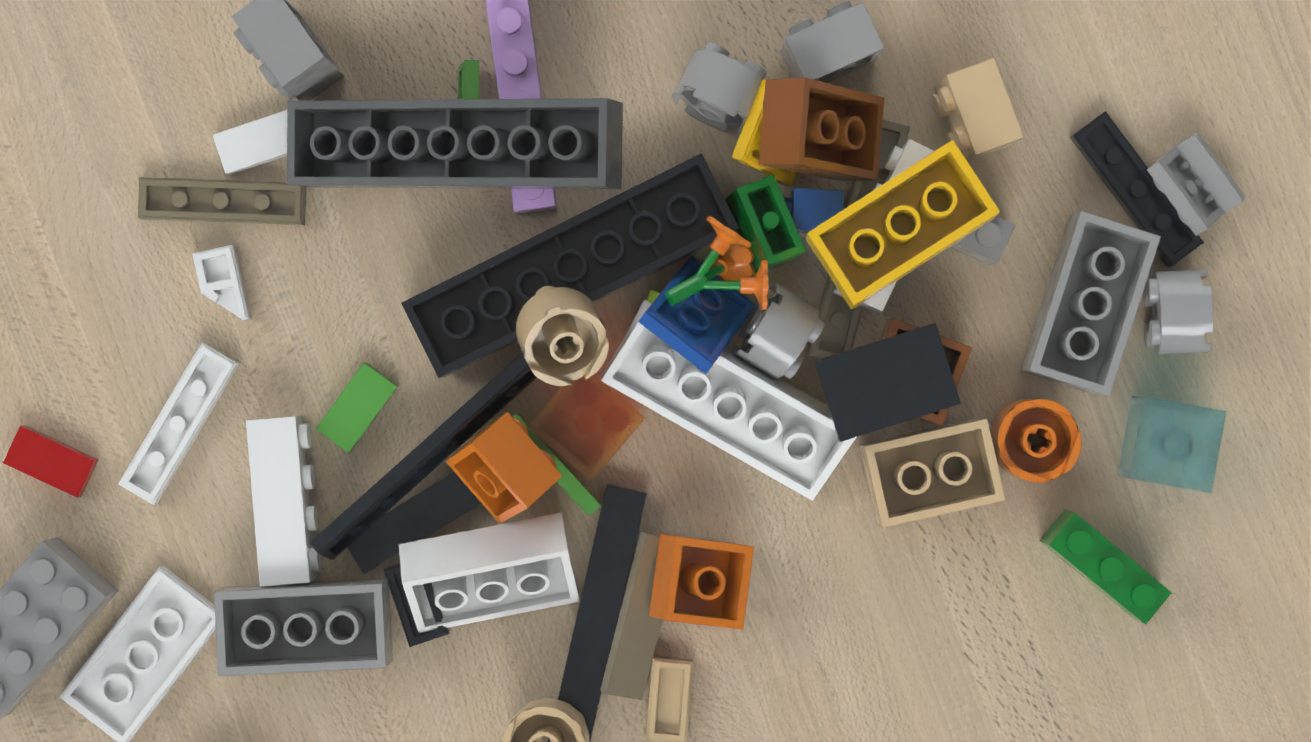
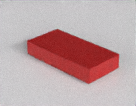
M23 425L19 427L3 464L79 498L83 495L98 459Z

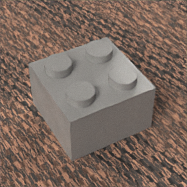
M846 1L828 10V16L816 24L813 23L812 19H807L788 29L790 34L786 36L780 52L792 78L806 77L829 83L877 59L884 46L863 2L852 6L850 1Z

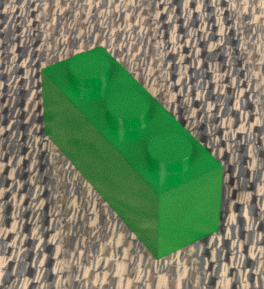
M1065 509L1039 540L1128 615L1145 625L1172 594L1171 591L1074 512Z

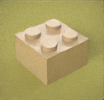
M995 58L948 74L934 87L936 94L932 95V101L935 110L940 118H946L951 131L946 134L947 142L953 140L967 162L1009 147L1024 137Z

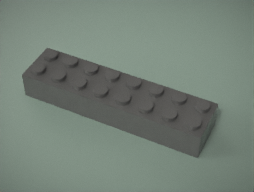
M609 98L287 101V185L313 188L622 189L623 103Z

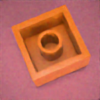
M508 412L480 430L445 461L499 524L529 508L562 477L556 469V463L551 455L539 449L530 439L526 426L519 419L512 418Z
M660 534L649 616L664 621L743 630L754 546Z

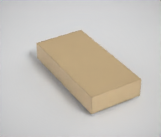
M653 656L646 740L687 742L693 660Z

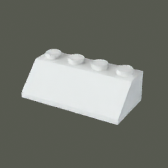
M562 512L399 544L402 585L418 633L437 630V626L442 625L449 628L580 602ZM432 583L435 605L441 610L443 616L441 622H435L423 584Z

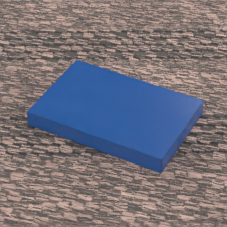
M691 255L638 322L706 374L756 305L743 294H740L738 290L703 289L672 306L666 299L665 291L696 275L703 264ZM718 275L711 279L714 281H725Z

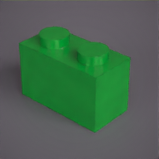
M774 174L736 188L725 199L739 227V235L752 243L751 248L754 252L752 264L755 268V273L759 270L761 260H767L768 270L793 261L806 252Z

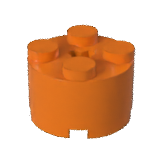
M1025 398L1010 402L997 414L990 429L997 464L1008 474L1030 482L1043 483L1056 479L1062 474L1064 475L1074 466L1081 451L1082 438L1072 414L1061 404L1047 399ZM1037 432V437L1042 439V443L1040 446H1032L1031 448V443L1027 441L1028 435Z

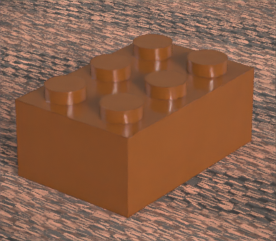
M806 77L766 79L759 165L838 181L878 180L884 97Z

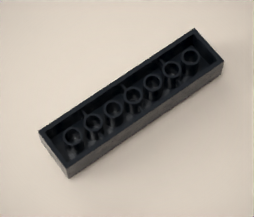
M701 153L401 304L438 378H445L517 342L516 322L518 315L526 302L535 296L540 288L553 286L555 288L575 289L595 303L711 245L717 234L712 225L706 221L708 216L713 217L734 232H737L739 227Z

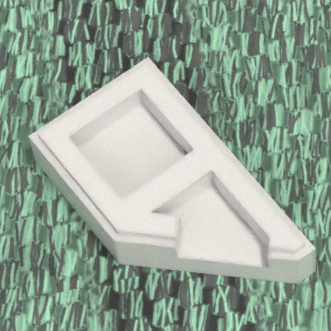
M235 245L192 253L201 294L218 303L242 320L252 319Z

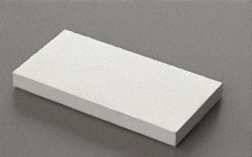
M160 566L59 697L117 742H130L216 631L215 605L165 566Z

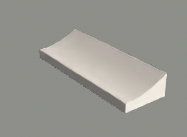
M644 300L619 347L603 371L601 381L813 501L856 437L839 442L826 404L781 378L773 379L734 355L733 350L727 347L705 374L638 322L651 305L650 302Z

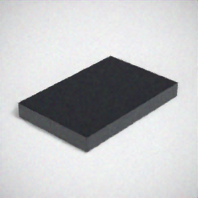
M936 323L813 361L839 442L961 404Z

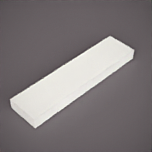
M201 342L118 485L153 505L158 504L240 363L208 344Z

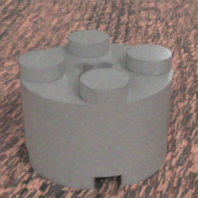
M708 42L704 49H697L693 52L672 94V100L677 104L681 98L688 104L685 112L702 123L724 132L727 131L729 125L739 127L736 134L740 135L761 80H764L767 72L764 68L753 62L745 61L742 64L730 58V53L725 48Z
M1206 269L1153 272L1152 279H1148L1142 294L1144 307L1151 306V321L1144 324L1146 348L1154 347L1157 355L1210 352L1212 343H1204V333H1213L1211 285H1202L1201 281L1209 276Z
M774 283L769 289L774 291L775 294L768 299L767 310H760L759 302L756 303L755 308L746 319L738 336L745 339L741 348L734 345L733 354L775 380L783 375L791 379L803 361V358L799 356L807 342H815L822 332L825 322L819 319L820 311L817 307L778 283Z

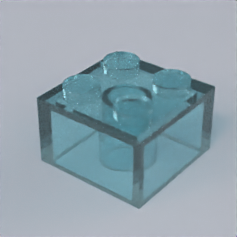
M1132 395L1118 476L1212 493L1226 411Z

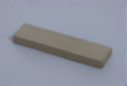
M139 177V219L305 225L306 187L287 185V182Z
M640 531L600 691L608 695L642 700L662 624L661 619L649 616L660 536L658 534Z

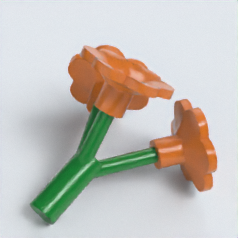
M708 216L706 221L712 225L717 234L709 246V255L696 275L665 291L666 299L674 306L703 289L740 290V294H755L760 310H767L768 261H760L759 270L755 277H753L755 268L752 264L754 259V252L751 248L752 243L713 217ZM718 275L723 277L725 281H714L711 279Z

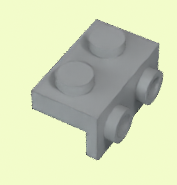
M1199 133L1193 134L1167 151L1147 169L1153 178L1155 186L1167 196L1177 210L1180 220L1189 226L1195 236L1209 229L1225 212L1237 206L1245 199L1244 193Z

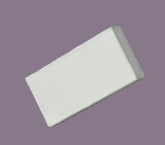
M287 110L213 135L225 174L231 175L287 156Z

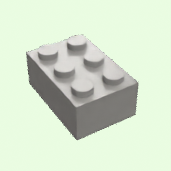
M253 0L231 16L239 27L233 32L238 41L248 53H252L257 60L260 59L263 64L259 66V69L273 88H277L289 100L295 97L299 101H311L344 77V74L298 10L288 0Z

